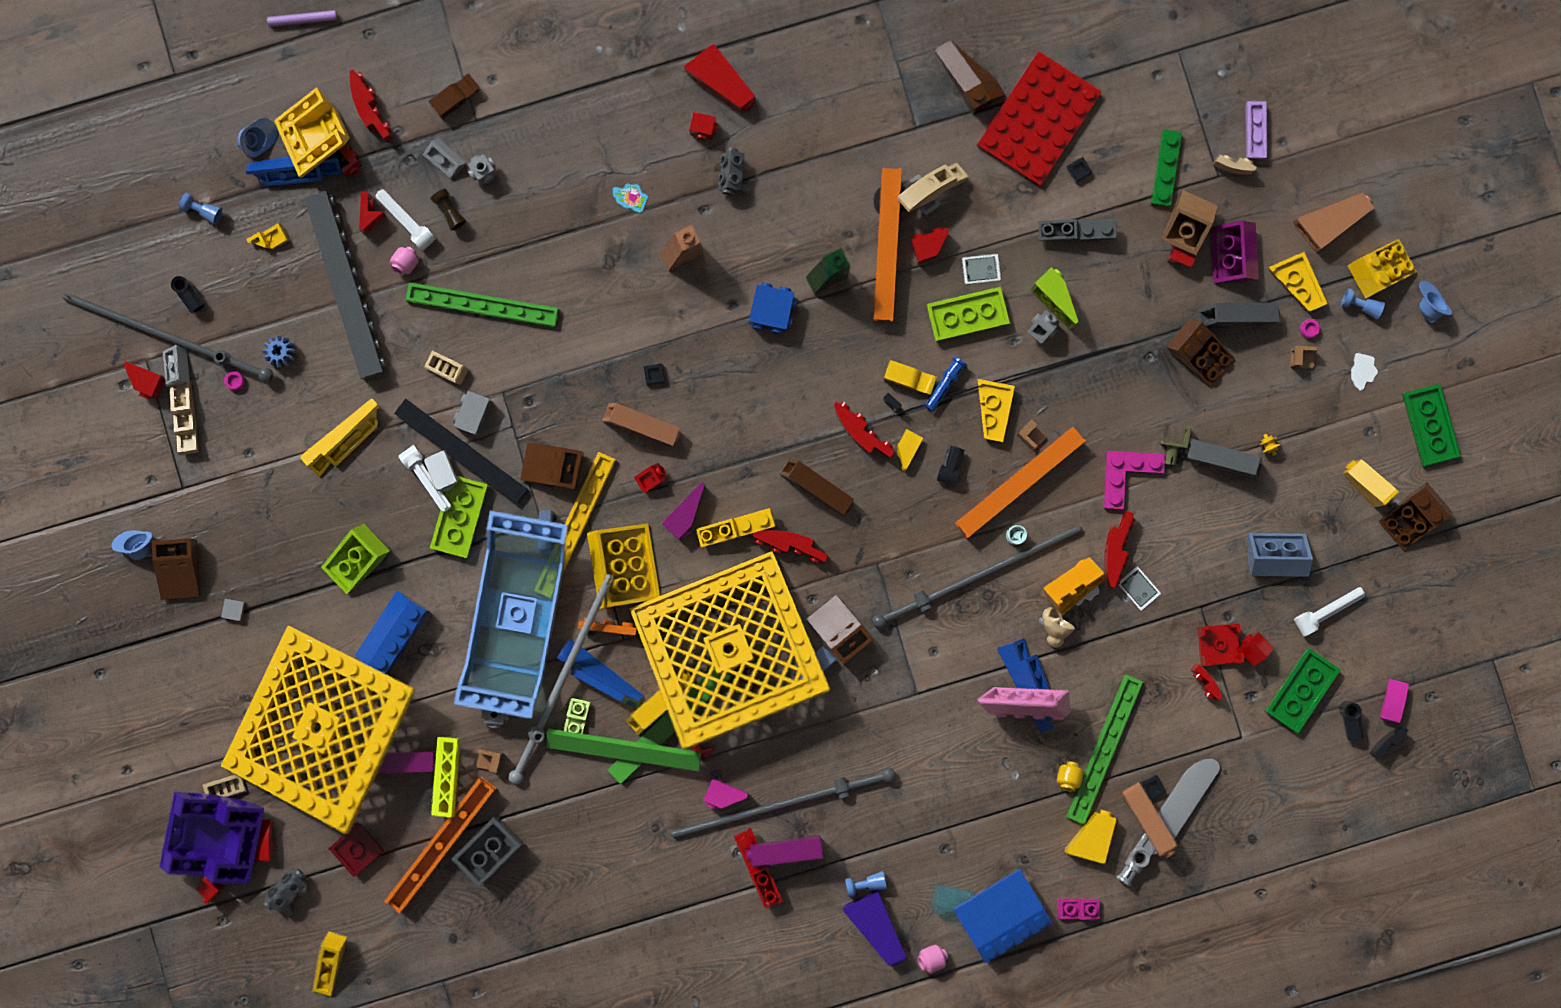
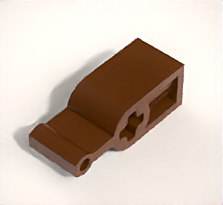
M468 73L458 82L446 87L428 102L443 120L461 107L469 97L477 93L480 87Z

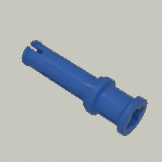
M955 356L952 358L953 362L949 368L944 370L942 380L924 404L925 407L933 412L952 384L956 383V381L958 382V377L963 369L968 367L965 362Z

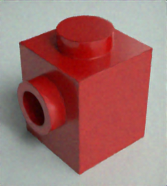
M693 112L689 128L690 135H695L697 139L704 141L712 139L713 134H717L719 123H716L715 116Z
M1257 631L1253 635L1250 633L1241 640L1243 644L1238 650L1255 666L1266 659L1274 648Z

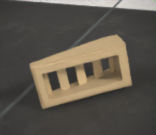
M433 350L424 368L458 385L462 384L469 370L467 367ZM437 358H440L436 367L433 368ZM444 361H446L442 371H440ZM451 365H453L449 375H447Z
M236 774L203 784L205 794H212L210 790L212 786H214L216 795L231 797L246 792L243 778ZM234 779H237L239 790H235ZM227 781H229L232 790L229 793L225 784ZM218 784L222 785L223 795H220Z

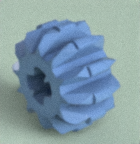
M277 335L276 341L273 337H270L271 343H264L268 349L262 350V353L268 354L264 358L265 361H270L271 366L277 365L278 368H282L283 363L288 366V359H295L291 356V354L296 353L295 349H291L294 343L288 342L289 338L286 336L282 339L280 335ZM278 348H281V349H282V350L280 351V352H281L280 355L277 354V353H278V350H277Z

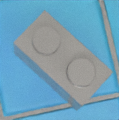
M467 391V394H463L460 405L462 406L460 412H456L453 418L454 427L478 436L492 401Z

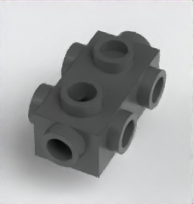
M727 148V151L722 154L720 159L721 171L718 177V190L722 191L724 195H733V193L740 190L745 194L750 191V188L742 182L744 179L742 174L745 153L738 152L736 148Z
M294 868L286 872L276 885L269 888L265 895L264 905L270 910H276L278 913L284 910L286 916L292 915L294 912L290 904L307 886L305 881L306 875L300 869L295 870Z

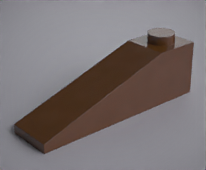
M951 40L934 49L972 114L1005 96L996 78Z

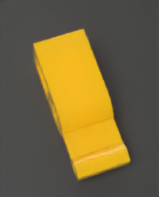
M890 360L883 380L931 395L937 377Z

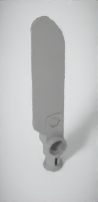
M1212 758L1203 759L1189 767L1159 810L1158 815L1173 839H1175L1218 774L1220 766L1216 760ZM1145 833L1135 848L1129 853L1128 859L1125 862L1126 866L1120 875L1116 876L1118 880L1131 887V882L1136 874H1140L1142 869L1149 863L1151 855L1158 854ZM1139 852L1143 855L1141 863L1135 861V855Z

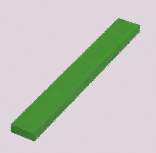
M410 282L406 295V302L554 328H556L559 308Z
M715 669L711 677L720 680L722 674L718 675ZM729 673L724 682H727L732 677ZM702 678L696 685L702 687L705 678ZM709 681L706 689L715 692L718 684ZM692 688L688 697L696 700L700 691ZM704 693L700 702L705 703L711 696ZM686 700L689 710L691 712L694 703H691ZM669 711L637 742L661 746L676 731ZM618 759L608 771L621 784L643 762Z
M1126 674L1124 675L1085 769L1081 787L1077 789L1066 815L1067 818L1085 825L1143 681Z
M548 729L547 748L699 771L701 752L554 729Z

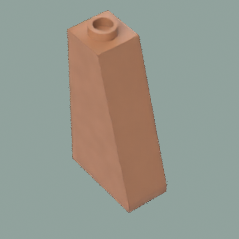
M1361 193L1301 216L1293 224L1314 251L1318 252L1375 207L1372 205L1371 198Z
M692 225L674 233L660 253L668 271L703 256L700 240Z
M618 403L608 404L602 420L608 424L669 446L677 443L680 437L679 427Z
M1138 782L1123 791L1124 801L1159 857L1165 856V858H1168L1175 854L1177 844L1140 783Z

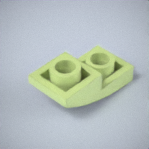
M571 698L563 731L583 734L590 702Z

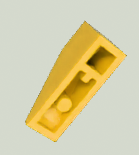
M332 932L327 933L320 947L312 991L328 996L332 995L345 951L346 936Z

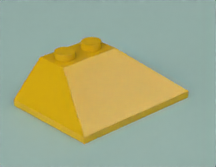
M317 87L274 120L300 178L344 146L350 138L338 111Z

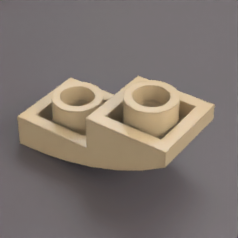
M1219 155L1213 163V166L1221 170L1241 175H1251L1257 168L1249 159L1240 158L1234 163L1233 159L1227 155Z

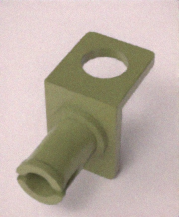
M1185 424L1182 443L1166 440L1159 441V443L1168 446L1164 463L1177 465L1179 448H1188L1191 431L1190 425Z

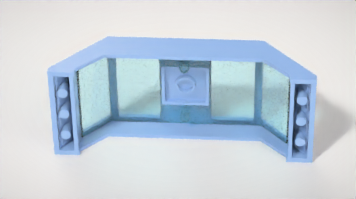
M490 511L487 525V550L466 662L457 686L454 704L532 718L544 679L566 561L568 525Z

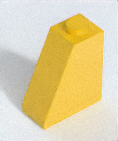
M1362 459L1356 462L1352 460L1345 466L1347 470L1343 475L1373 507L1386 505L1399 493L1395 487Z
M1101 810L1100 813L1094 812L1066 846L1064 852L1105 864L1117 818L1112 816V812Z

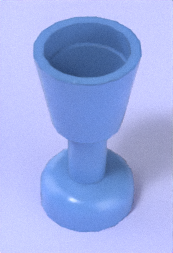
M187 192L179 202V210L186 212L191 208L200 212V216L214 225L219 222L222 216L223 209L221 207L198 204L194 202L193 195Z
M1348 288L1346 290L1341 306L1349 307L1351 304L1361 307L1362 311L1376 320L1379 319L1385 302L1366 299L1365 301L1354 297L1355 291Z
M883 871L867 877V880L854 883L851 878L845 879L849 898L856 895V890L869 888L870 891L887 890Z

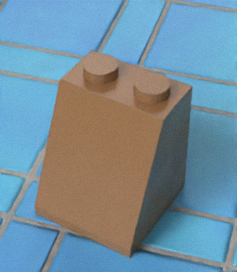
M1183 190L1174 206L1161 240L1197 255L1213 224L1217 205Z

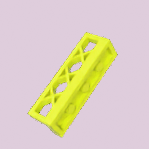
M455 737L437 738L431 815L454 817L460 751V739Z

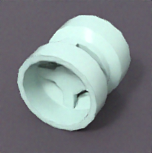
M1020 525L1012 526L1006 532V539L1012 545L1021 544L1027 538L1026 529Z

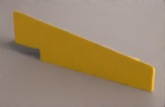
M370 399L300 456L302 461L318 477L323 474L331 463L336 467L378 427L376 416L379 405L373 399Z

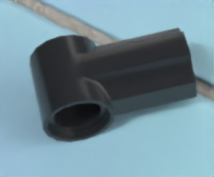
M176 276L172 279V290L177 293L191 314L198 312L206 305L193 288L191 281L182 276ZM181 281L185 282L183 290L178 289V284Z
M948 446L937 481L953 486L956 485L960 473L959 467L965 450L955 446Z
M1351 701L1342 702L1339 706V712L1343 717L1347 740L1364 738L1361 707ZM1352 705L1354 711L1351 715H1348L1347 708Z

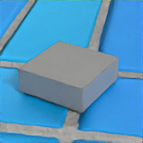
M225 599L221 618L242 621L245 602Z

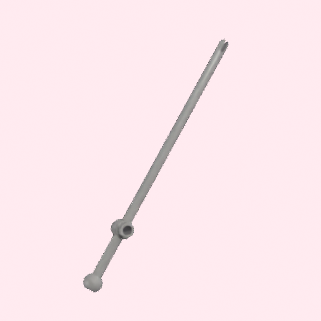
M610 574L606 576L537 725L529 728L528 736L530 740L516 770L509 773V781L518 785L523 781V771L536 743H540L544 739L545 733L543 728L613 581V575L611 577Z

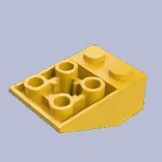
M1399 239L1347 265L1365 299L1417 272Z

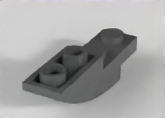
M1116 219L1039 221V241L1095 242L1098 240L1117 239Z

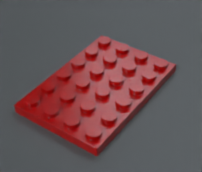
M1038 51L976 146L1040 187L1102 91Z

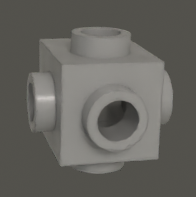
M484 154L473 157L470 160L471 163L468 164L471 169L468 173L474 181L478 179L481 185L490 182L497 175L494 170L497 166L491 157L487 159Z
M1045 310L1042 315L1038 313L1032 319L1033 325L1027 332L1042 344L1047 337L1051 339L1058 332L1056 327L1060 321L1053 314Z
M482 709L481 718H484V723H489V727L500 728L501 724L504 725L509 721L510 714L498 712V716L494 718L492 717V711Z

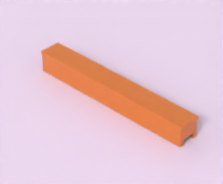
M882 168L873 321L893 322L900 202L897 197L901 191L902 168Z
M1074 427L1070 428L958 520L955 525L967 539L1086 440L1081 437Z
M483 777L476 781L456 807L454 817H449L384 901L386 904L397 910L396 912L399 914L403 912L497 788Z

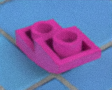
M1392 679L1388 680L1385 699L1382 702L1381 720L1400 723L1407 697L1408 683Z
M1087 898L1057 899L1058 919H1100V900Z

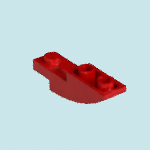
M352 68L350 70V89L356 110L370 132L376 128L383 139L389 142L393 139L390 135L392 130L386 122L382 123L379 119L382 115L374 107L378 104L374 99L377 95L371 87L367 89L364 85L366 80L361 72L356 73Z
M835 402L833 406L835 413L851 439L869 455L875 449L890 459L895 452L892 450L893 446L885 440L881 442L876 439L877 435L868 429L867 432L864 430L868 424L865 422L866 418L859 413L853 414L849 411L850 407L845 403L840 402L839 404Z
M1129 511L1124 512L1118 528L1115 526L1110 527L1106 540L1104 570L1107 586L1111 589L1119 586L1122 575H1120L1122 567L1126 568L1129 557H1127L1128 552L1121 550L1122 547L1125 548L1129 537L1126 536L1128 530H1131L1135 523L1134 513Z
M770 530L754 532L752 535L755 538V543L762 546L768 544L772 546V551L781 555L783 552L787 553L789 548L792 547L793 552L801 556L805 553L811 556L810 560L818 564L821 561L825 563L828 557L827 554L811 547L813 539L797 533Z
M752 828L734 835V839L764 908L767 909L783 902L769 866H752V861L748 862L747 850H750L751 844H758Z

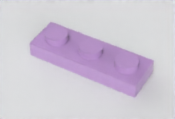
M1247 101L1246 159H1266V101Z

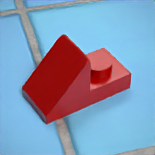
M361 192L359 230L362 233H368L386 217L384 212L371 211L375 207V200L369 192Z

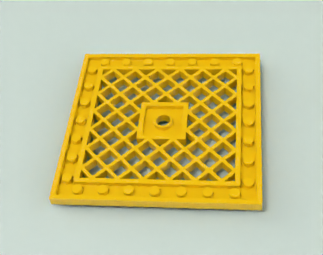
M773 551L629 608L684 750L830 691ZM749 583L747 589L740 587ZM754 583L762 586L759 594L751 591ZM766 588L768 590L770 598L763 596ZM731 590L729 596L722 594ZM736 590L744 593L741 601L733 598ZM748 595L757 598L754 606L745 603ZM713 597L711 604L705 602V600ZM718 597L727 600L723 608L715 606ZM761 600L769 603L766 611L757 608ZM730 602L739 605L736 613L727 610ZM700 604L709 607L705 616L697 613ZM695 605L693 611L687 609V607ZM773 605L775 607L777 615L770 613ZM743 607L751 610L748 618L740 615ZM713 609L721 612L718 620L709 618ZM677 612L675 618L668 616L672 613ZM682 612L690 614L687 623L679 620ZM755 612L764 615L761 623L752 620ZM725 614L733 617L730 626L722 623ZM694 617L703 619L699 628L691 625ZM768 617L776 620L773 628L764 625ZM664 619L672 621L669 630L661 627ZM737 619L746 622L743 630L740 624L735 625ZM707 621L715 624L712 633L703 630ZM780 622L785 633L777 630ZM676 624L685 627L682 635L673 632ZM750 624L758 627L755 636L747 633ZM719 626L725 628V630L717 633ZM689 629L697 631L694 640L686 637ZM762 629L771 632L768 640L759 638ZM659 631L667 634L664 642ZM701 634L708 636L703 638L706 645L698 642ZM775 634L784 637L780 646L772 643ZM671 636L679 639L676 647L668 645ZM745 637L753 639L750 647L748 646ZM787 639L792 650L784 648ZM683 641L692 644L688 652L680 649ZM757 641L765 644L762 653L753 650ZM726 645L734 647V651L730 654L724 653L723 649ZM696 646L704 649L701 657L692 654ZM769 646L778 649L775 658L766 655ZM666 648L674 651L671 658H669ZM708 651L711 656L712 662L705 660ZM782 651L790 654L787 663L778 660ZM678 653L686 656L683 664L674 662ZM752 654L760 657L757 665L749 663L754 661ZM794 656L799 668L791 665ZM690 658L699 661L695 670L687 667ZM763 659L772 662L769 670L760 667ZM703 663L711 666L707 675L699 672ZM776 664L785 667L782 675L773 672ZM673 666L680 668V671L677 676L675 674ZM741 666L738 673L732 670ZM745 666L754 669L751 678L742 675ZM715 669L718 675L722 674L720 680L711 677ZM789 669L798 672L795 680L786 678ZM684 671L693 673L689 682L681 679ZM758 671L767 674L763 683L755 680ZM728 673L736 676L733 685L724 682ZM697 675L705 678L702 687L693 684ZM771 676L780 679L776 688L767 685ZM740 678L748 681L745 690L736 687ZM709 681L718 684L715 692L706 689ZM783 681L790 684L781 688ZM679 683L687 686L684 694ZM752 684L761 686L758 695L749 692ZM722 686L730 689L727 698L718 694ZM691 688L700 691L696 700L688 697ZM765 688L772 691L763 695ZM734 691L743 694L740 702L731 700ZM704 693L712 696L709 705L700 702ZM747 696L754 698L753 700L745 702ZM716 698L725 701L721 710L713 707ZM686 700L691 703H694L691 712L689 710ZM729 703L735 705V707L726 710ZM698 705L706 708L703 717L695 715ZM710 711L718 713L711 717H708Z
M287 626L221 766L336 829L349 833L416 689L292 626ZM308 658H310V659H312V660H314V661H316V662L310 664ZM302 659L304 667L298 669L296 661ZM318 666L320 675L313 677L311 669ZM324 666L328 667L331 670L325 672ZM306 671L308 680L301 682L299 674ZM339 674L347 678L341 680ZM333 675L335 683L329 685L327 677ZM294 676L296 684L289 686L288 678ZM321 679L323 688L317 690L315 681ZM349 682L351 691L344 693L342 685ZM355 682L363 686L356 688ZM309 684L311 693L305 695L303 686ZM337 687L339 696L332 698L330 690ZM297 689L299 697L293 700L291 691ZM370 689L379 694L372 696ZM365 691L367 699L360 701L358 693ZM325 692L327 700L320 703L318 694ZM286 694L287 702L281 704L279 696ZM352 695L355 704L348 706L346 697ZM313 697L314 703L308 702L307 704L306 699ZM381 699L383 707L376 709L374 701ZM340 700L342 709L336 711L334 702ZM301 702L303 710L296 712L294 704ZM368 703L370 712L364 714L362 705ZM328 705L330 711H328V710H326V709H324V708H322V707ZM289 707L291 715L285 717L283 709ZM356 708L358 717L351 719L350 710ZM277 711L279 720L273 722L271 713ZM344 713L346 722L343 723V718L337 716ZM372 716L374 725L367 727L365 719ZM293 720L294 728L288 730L286 722ZM360 721L362 730L355 732L353 723ZM317 723H320L321 730L319 733H316L314 731V727ZM280 724L283 733L276 735L274 726ZM348 726L350 734L343 737L341 728ZM269 729L270 738L264 740L262 731ZM292 733H294L293 736H292V738L298 740V741L293 742V743L291 742V739H290V734H292ZM363 734L366 743L359 745L357 736ZM284 737L286 746L280 748L278 739ZM351 739L353 748L347 750L344 741ZM272 742L274 750L268 752L266 744ZM339 744L341 753L335 755L332 746ZM299 745L302 754L295 756L293 747ZM306 745L309 746V747H311V748H313V749L307 751ZM260 747L262 755L256 757L254 749ZM287 750L289 759L283 761L281 752ZM328 752L329 757L326 759H322L321 753L327 754ZM355 752L357 761L350 763L348 754ZM315 753L317 762L310 764L309 755ZM276 755L277 764L271 766L269 757ZM343 757L345 765L338 768L336 759ZM303 758L305 767L299 769L297 760ZM264 760L265 766L258 763V761ZM331 762L333 770L326 773L324 764ZM291 763L293 772L287 774L285 765ZM315 767H319L321 774L317 777H314L312 771ZM279 768L280 774L273 770ZM346 770L349 779L342 781L340 772ZM306 771L309 780L302 782L300 773ZM334 775L336 784L330 786L328 777ZM294 776L296 782H294V781H292V780H290V779H288V778ZM322 779L324 788L318 790L316 781ZM310 784L311 790L305 788L304 786ZM338 788L340 797L333 799L331 790ZM326 793L327 799L320 796V794Z

